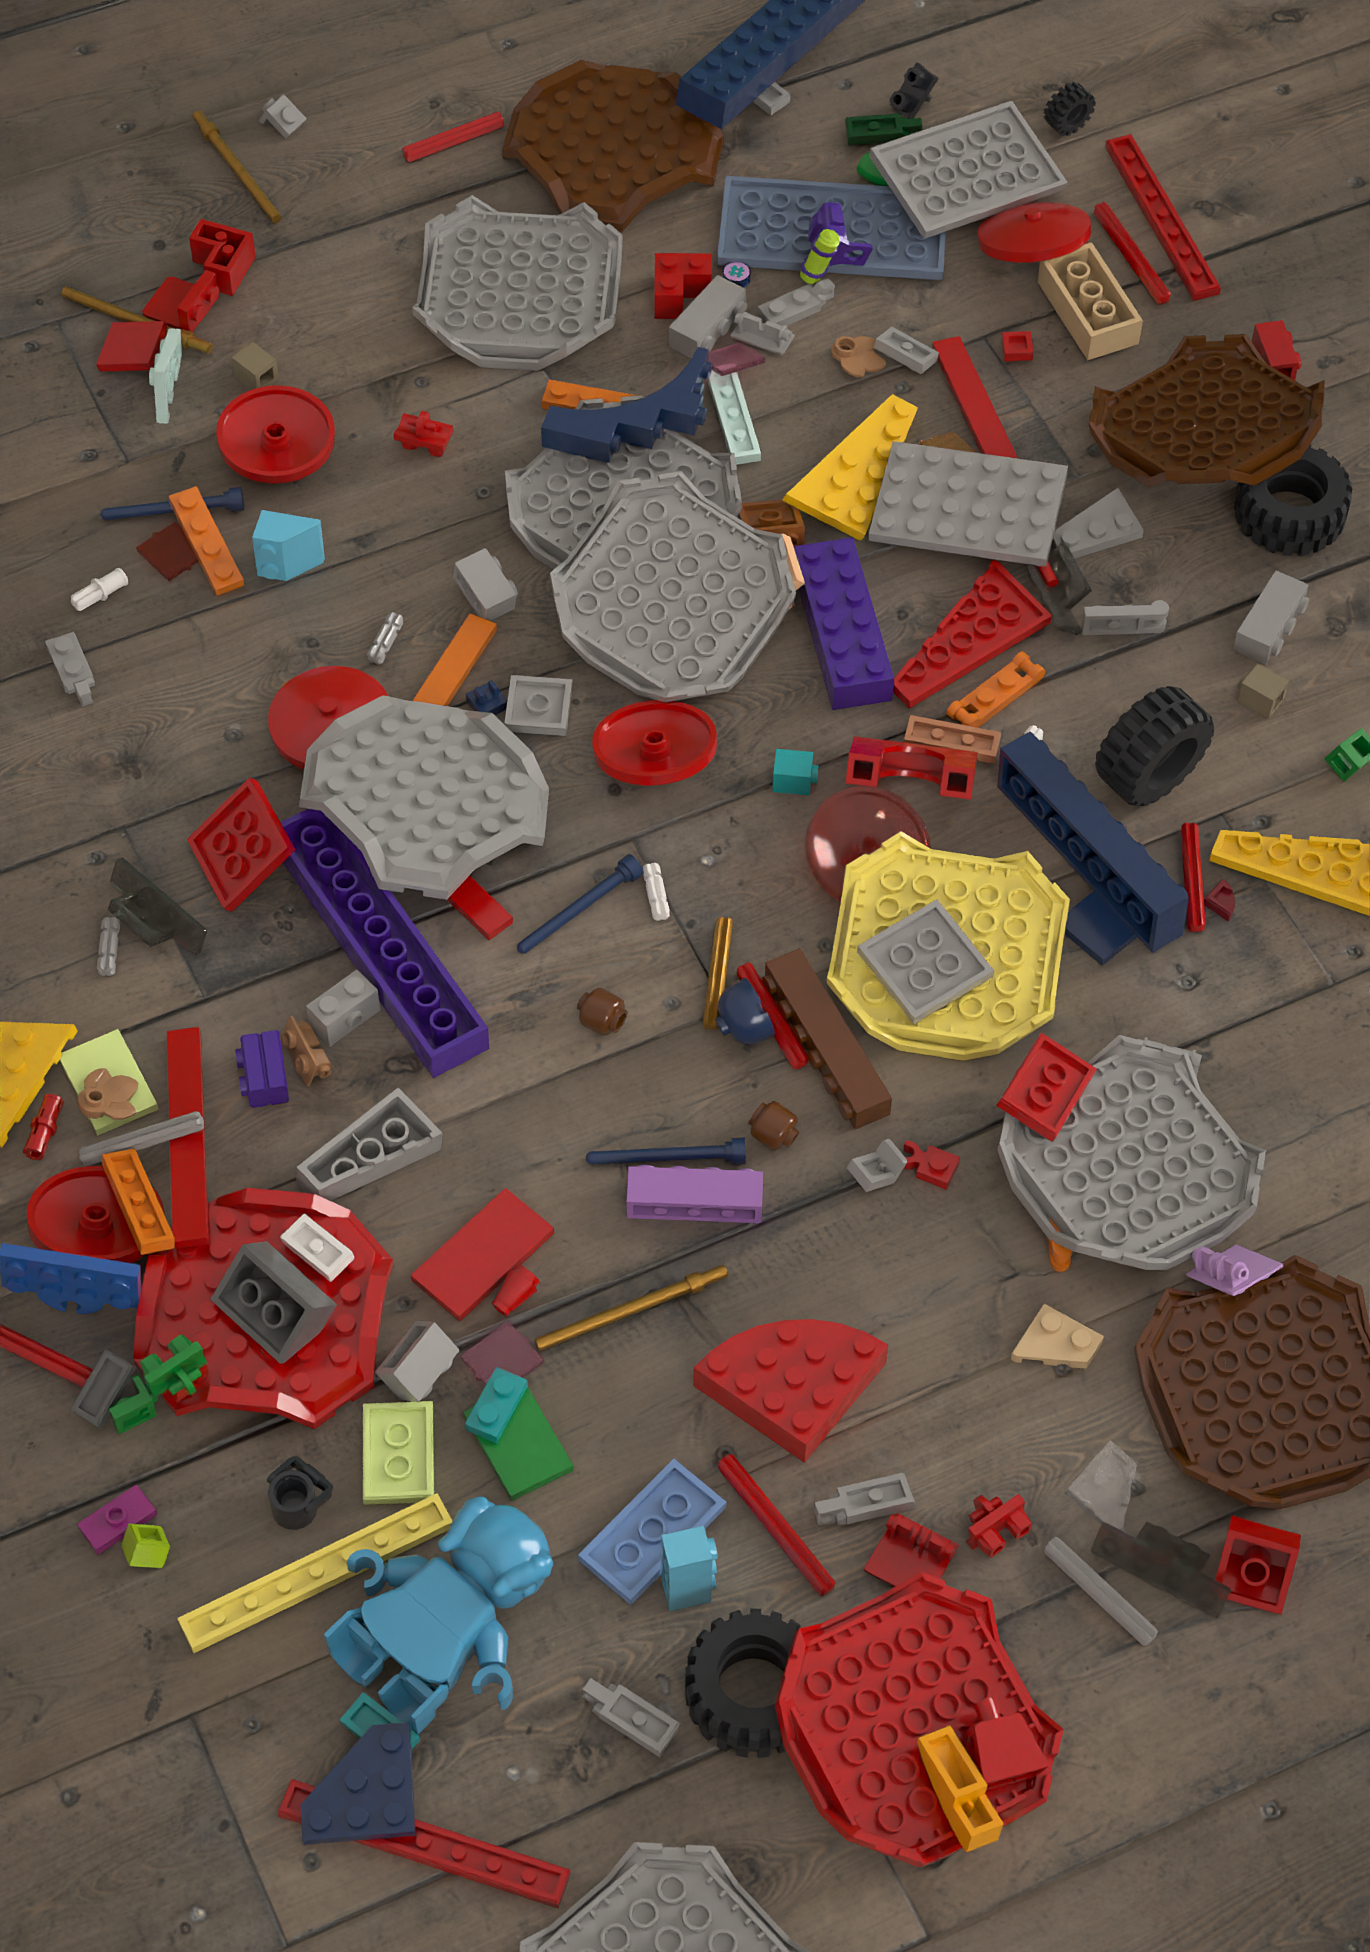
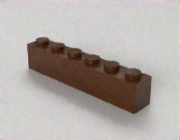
M796 949L765 962V976L762 977V981L769 993L773 994L778 1001L777 1006L785 1019L790 1021L792 1031L800 1044L803 1043L807 1049L808 1060L814 1069H819L822 1074L826 1091L830 1095L834 1094L843 1119H849L856 1130L889 1116L892 1103L891 1095L801 949Z

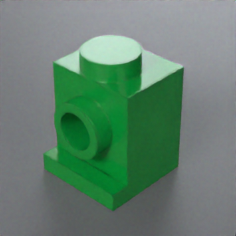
M1360 728L1340 743L1324 758L1343 782L1370 762V736L1363 728Z

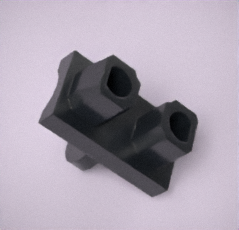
M916 62L913 68L907 70L904 75V83L898 91H894L889 99L890 105L907 119L916 116L924 101L930 102L932 98L930 92L939 79L918 62Z

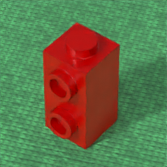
M1283 320L1255 324L1251 342L1265 363L1295 380L1297 370L1301 368V358L1299 353L1294 351L1292 334L1286 330Z

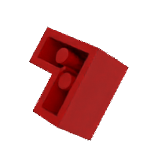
M200 219L189 237L192 261L203 265L204 271L208 270L216 273L219 293L233 296L256 258L253 233Z
M655 253L654 319H677L683 313V298H697L712 281V253Z

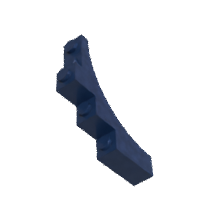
M697 347L690 362L675 379L660 390L640 400L617 407L596 410L550 406L541 427L542 447L610 463L613 453L619 452L621 442L652 449L656 438L661 439L664 429L694 436L698 425L704 424L707 414V408L703 407L704 379L708 380L712 372L713 363L709 362V349Z

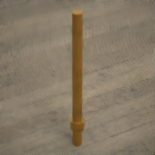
M195 111L192 118L201 128L200 133L206 141L214 145L272 223H278L282 216L221 138L220 130L213 122L208 121L202 111Z
M65 286L62 289V297L122 321H154ZM167 326L168 329H167V332H166V334H165V337H166V335H167V333H168V330H169V329H174V328ZM181 330V346L183 348H193L206 354L212 352V343L195 337V334L190 331Z
M720 1265L700 1274L698 1271L684 1276V1280L534 1338L538 1351H542L690 1292L693 1295L705 1290L704 1286L727 1278L728 1272L726 1267Z

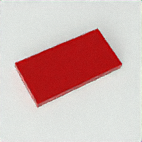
M505 1188L411 1274V1281L460 1322L506 1279L511 1269L515 1270L554 1234V1227Z

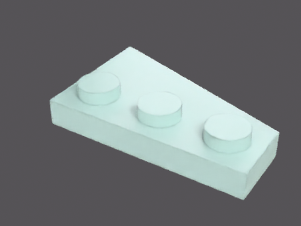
M169 329L166 338L161 339L160 354L156 353L155 368L150 369L149 383L150 386H154L157 423L169 422L168 403L172 404L174 381H177L182 358L181 329Z

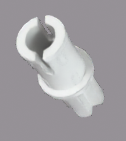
M116 568L100 579H92L90 585L71 596L72 605L77 611H82L99 600H107L109 594L128 585L126 574L122 569Z

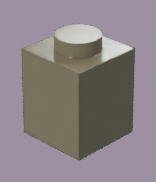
M254 342L240 349L232 356L234 377L249 389L271 386L279 380L277 360Z
M1257 663L1250 673L1246 671L1240 678L1237 685L1240 689L1237 702L1269 719L1285 700L1289 680Z

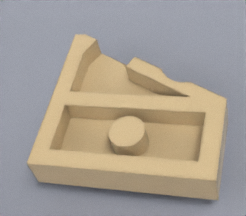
M1044 1304L1014 1349L1011 1360L1022 1363V1359L1043 1361V1365L1057 1366L1065 1364L1069 1367L1087 1369L1102 1345L1104 1336Z

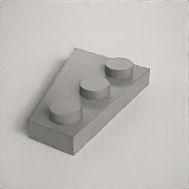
M1116 488L1056 529L1051 546L1061 563L1140 539L1143 537L1144 530L1119 488Z

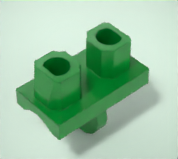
M180 1334L167 1345L173 1355L172 1358L163 1363L155 1353L140 1362L145 1374L146 1384L154 1398L167 1390L172 1395L181 1389H184L189 1396L196 1392L192 1382L202 1376L199 1369L207 1364V1360L203 1355V1348L197 1341L192 1344L183 1334Z

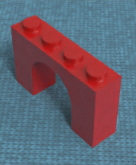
M854 736L849 752L846 783L877 787L878 781L882 777H915L940 785V796L971 800L978 752Z

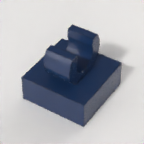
M493 680L466 693V701L474 711L497 715L507 708L508 700Z

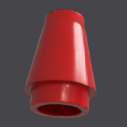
M519 1265L515 1270L511 1269L491 1305L499 1313L507 1317L537 1292L536 1287L540 1283L539 1279L522 1265Z

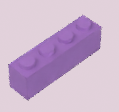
M651 1165L629 1166L627 1218L761 1223L763 1171H754L748 1168L737 1171L721 1170L716 1167L688 1169L684 1166H673L671 1168H657Z

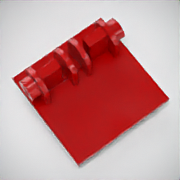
M899 1513L892 1514L886 1524L887 1530L863 1571L893 1587L920 1571L941 1579L959 1548V1544Z

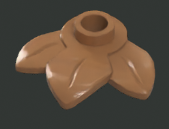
M843 336L836 339L831 346L832 357L839 361L841 368L851 376L861 378L864 377L865 372H877L886 367V362L874 352L876 339L865 336L853 339Z
M106 1068L94 1070L84 1080V1090L78 1096V1107L84 1116L91 1119L101 1118L104 1115L114 1120L132 1117L136 1114V1109L128 1100L136 1093L138 1082L124 1075L111 1077Z

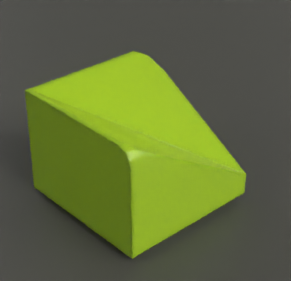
M128 1524L122 1541V1549L129 1566L162 1568L164 1566L170 1545L161 1526Z

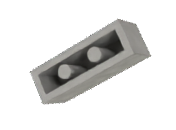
M717 275L669 327V347L689 358H692L697 347L709 349L710 352L721 335H726L737 313L746 311V289Z
M1275 571L1238 629L1233 651L1264 665L1268 663L1272 655L1277 656L1284 643L1282 638L1285 634L1290 636L1297 622V614L1303 615L1309 604L1310 598L1306 597L1309 585L1279 571Z

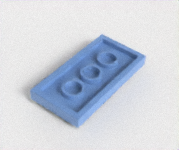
M673 1459L578 1554V1561L628 1604L632 1605L661 1575V1535L704 1526L706 1529L726 1509L727 1502L676 1459Z

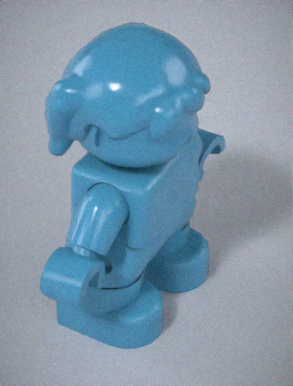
M485 1497L468 1499L456 1513L448 1533L438 1542V1547L441 1551H450L453 1567L441 1557H434L428 1560L417 1554L390 1558L388 1563L384 1564L378 1553L368 1549L354 1552L347 1560L348 1570L354 1573H358L365 1568H371L376 1571L372 1578L365 1580L367 1597L381 1591L386 1582H389V1586L398 1588L364 1601L362 1607L347 1611L323 1634L327 1649L341 1669L356 1683L365 1688L383 1671L384 1661L389 1657L394 1658L402 1665L403 1669L401 1672L393 1676L378 1691V1695L385 1708L401 1722H409L411 1729L418 1735L434 1720L436 1709L447 1699L449 1691L457 1684L466 1663L469 1662L475 1653L477 1654L478 1666L481 1670L473 1678V1694H482V1689L485 1685L497 1683L503 1687L497 1695L501 1710L507 1709L513 1700L514 1693L511 1677L506 1669H504L507 1661L509 1638L505 1629L496 1619L494 1607L501 1609L512 1608L525 1597L537 1592L546 1577L550 1576L554 1563L550 1556L549 1544L543 1530L526 1514L515 1507L495 1505Z

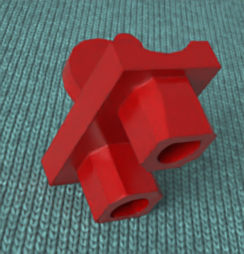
M421 411L419 416L403 413L393 437L394 440L400 441L405 449L414 450L420 446L428 448L430 455L441 457L453 433V425L430 420V414L427 411Z
M1020 1494L1004 1504L998 1496L990 1501L983 1495L976 1497L973 1500L976 1510L969 1515L973 1525L968 1528L970 1538L966 1540V1543L972 1550L979 1547L987 1556L992 1558L1005 1548L1006 1542L999 1534L1004 1528H1007L1015 1539H1020L1029 1533L1032 1523L1024 1512L1025 1500Z

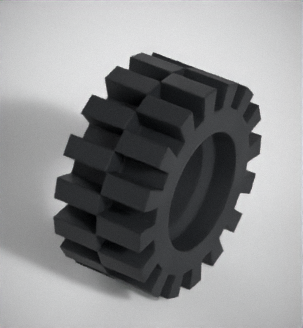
M1076 82L1065 84V88L1060 87L1058 89L1059 93L1057 95L1054 93L1051 96L1053 100L1048 101L1046 104L1048 108L1044 109V119L1061 136H1070L1071 132H1078V127L1083 128L1085 120L1089 121L1091 118L1089 114L1094 113L1095 110L1093 108L1096 106L1094 96Z

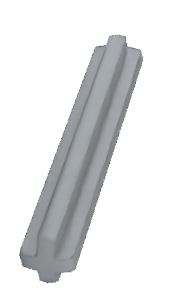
M194 1111L84 1146L79 1150V1157L85 1166L94 1165L102 1162V1154L133 1148L138 1151L201 1131L204 1128V1120L199 1112Z
M1054 1537L1046 1544L1044 1553L1144 1646H1147L1155 1639L1158 1633L1157 1629L1060 1538Z

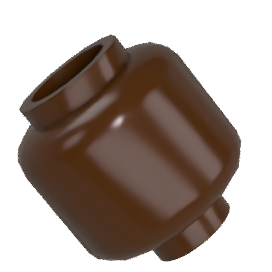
M596 988L590 994L585 992L577 1004V1010L580 1011V1023L603 1036H607L612 1032L617 1033L627 1018L628 1012L625 1010L624 1000L603 988Z
M776 1101L768 1104L761 1103L748 1122L752 1126L750 1132L753 1138L773 1151L780 1149L783 1145L789 1148L799 1134V1131L795 1129L798 1123L797 1116Z

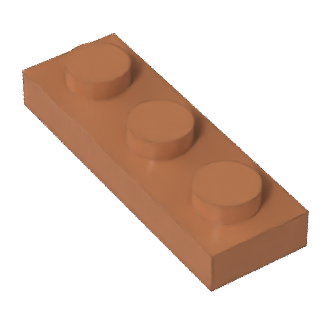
M910 715L904 743L978 752L977 761L995 764L1001 732Z

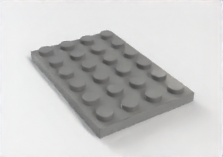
M1013 101L872 147L869 153L877 169L924 239L1063 191L1068 183Z
M893 441L869 530V541L1046 567L1068 475V466Z

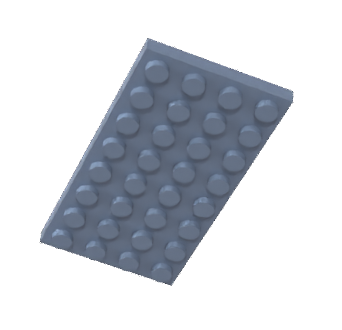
M726 176L717 265L727 266L730 263L738 262L753 268L801 271V263L804 262L812 250L811 242L808 240L811 218L824 203L841 204L847 240L854 243L872 244L873 250L864 265L828 266L827 273L943 280L946 232L924 239L888 186ZM855 250L845 254L853 258L860 256L863 252Z

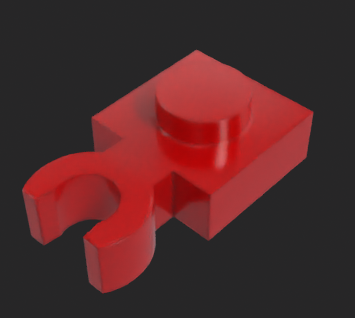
M905 1141L903 1151L913 1156L905 1157L907 1164L904 1169L916 1168V1178L947 1190L959 1166L960 1157L931 1145L924 1152L920 1150L916 1143Z

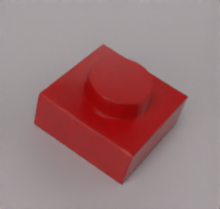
M1031 331L1002 332L1001 342L1004 361L1033 360L1034 350Z

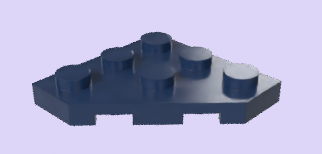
M409 1722L372 1725L301 1803L303 1845L416 1836L411 1726Z

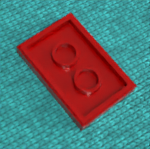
M1041 1032L996 1106L1053 1142L1097 1068Z

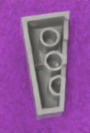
M397 1088L298 1165L296 1169V1184L304 1193L316 1194L332 1201L440 1151L443 1133Z

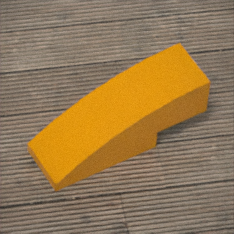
M951 1726L918 1738L917 1743L932 1786L965 1852H970L997 1841L1004 1823L985 1795L988 1785Z

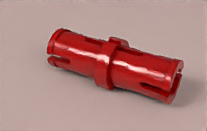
M55 1094L44 1095L40 1110L30 1124L31 1132L23 1149V1154H26V1157L33 1160H42L44 1158L48 1142L57 1131V1119L64 1105V1100H61L60 1096Z

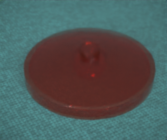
M855 786L833 794L821 804L808 825L805 851L809 867L818 883L831 896L841 902L847 864L865 853L870 855L881 848L883 842L899 832L905 833L931 849L929 834L916 810L900 796L878 787Z

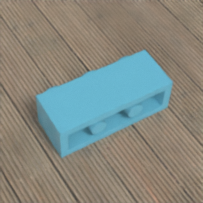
M704 1526L661 1535V1582L669 1611L711 1602V1589L716 1588L714 1574H717L715 1559H718L714 1538H707Z

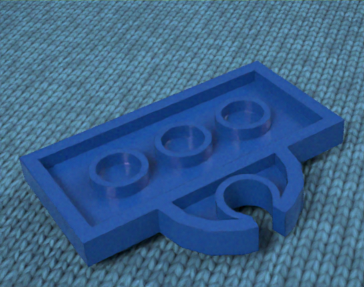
M1 1243V1285L16 1293L36 1292L38 1298L46 1305L63 1312L66 1310L68 1301L78 1303L76 1310L78 1314L95 1313L103 1308L104 1303L110 1304L117 1309L138 1308L141 1293L140 1265Z

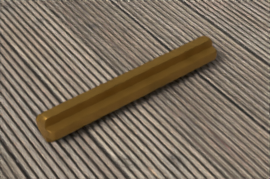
M718 917L715 923L703 1017V1027L707 1030L719 1029L715 1018L720 1016L717 1005L719 997L725 990L733 920L729 917Z

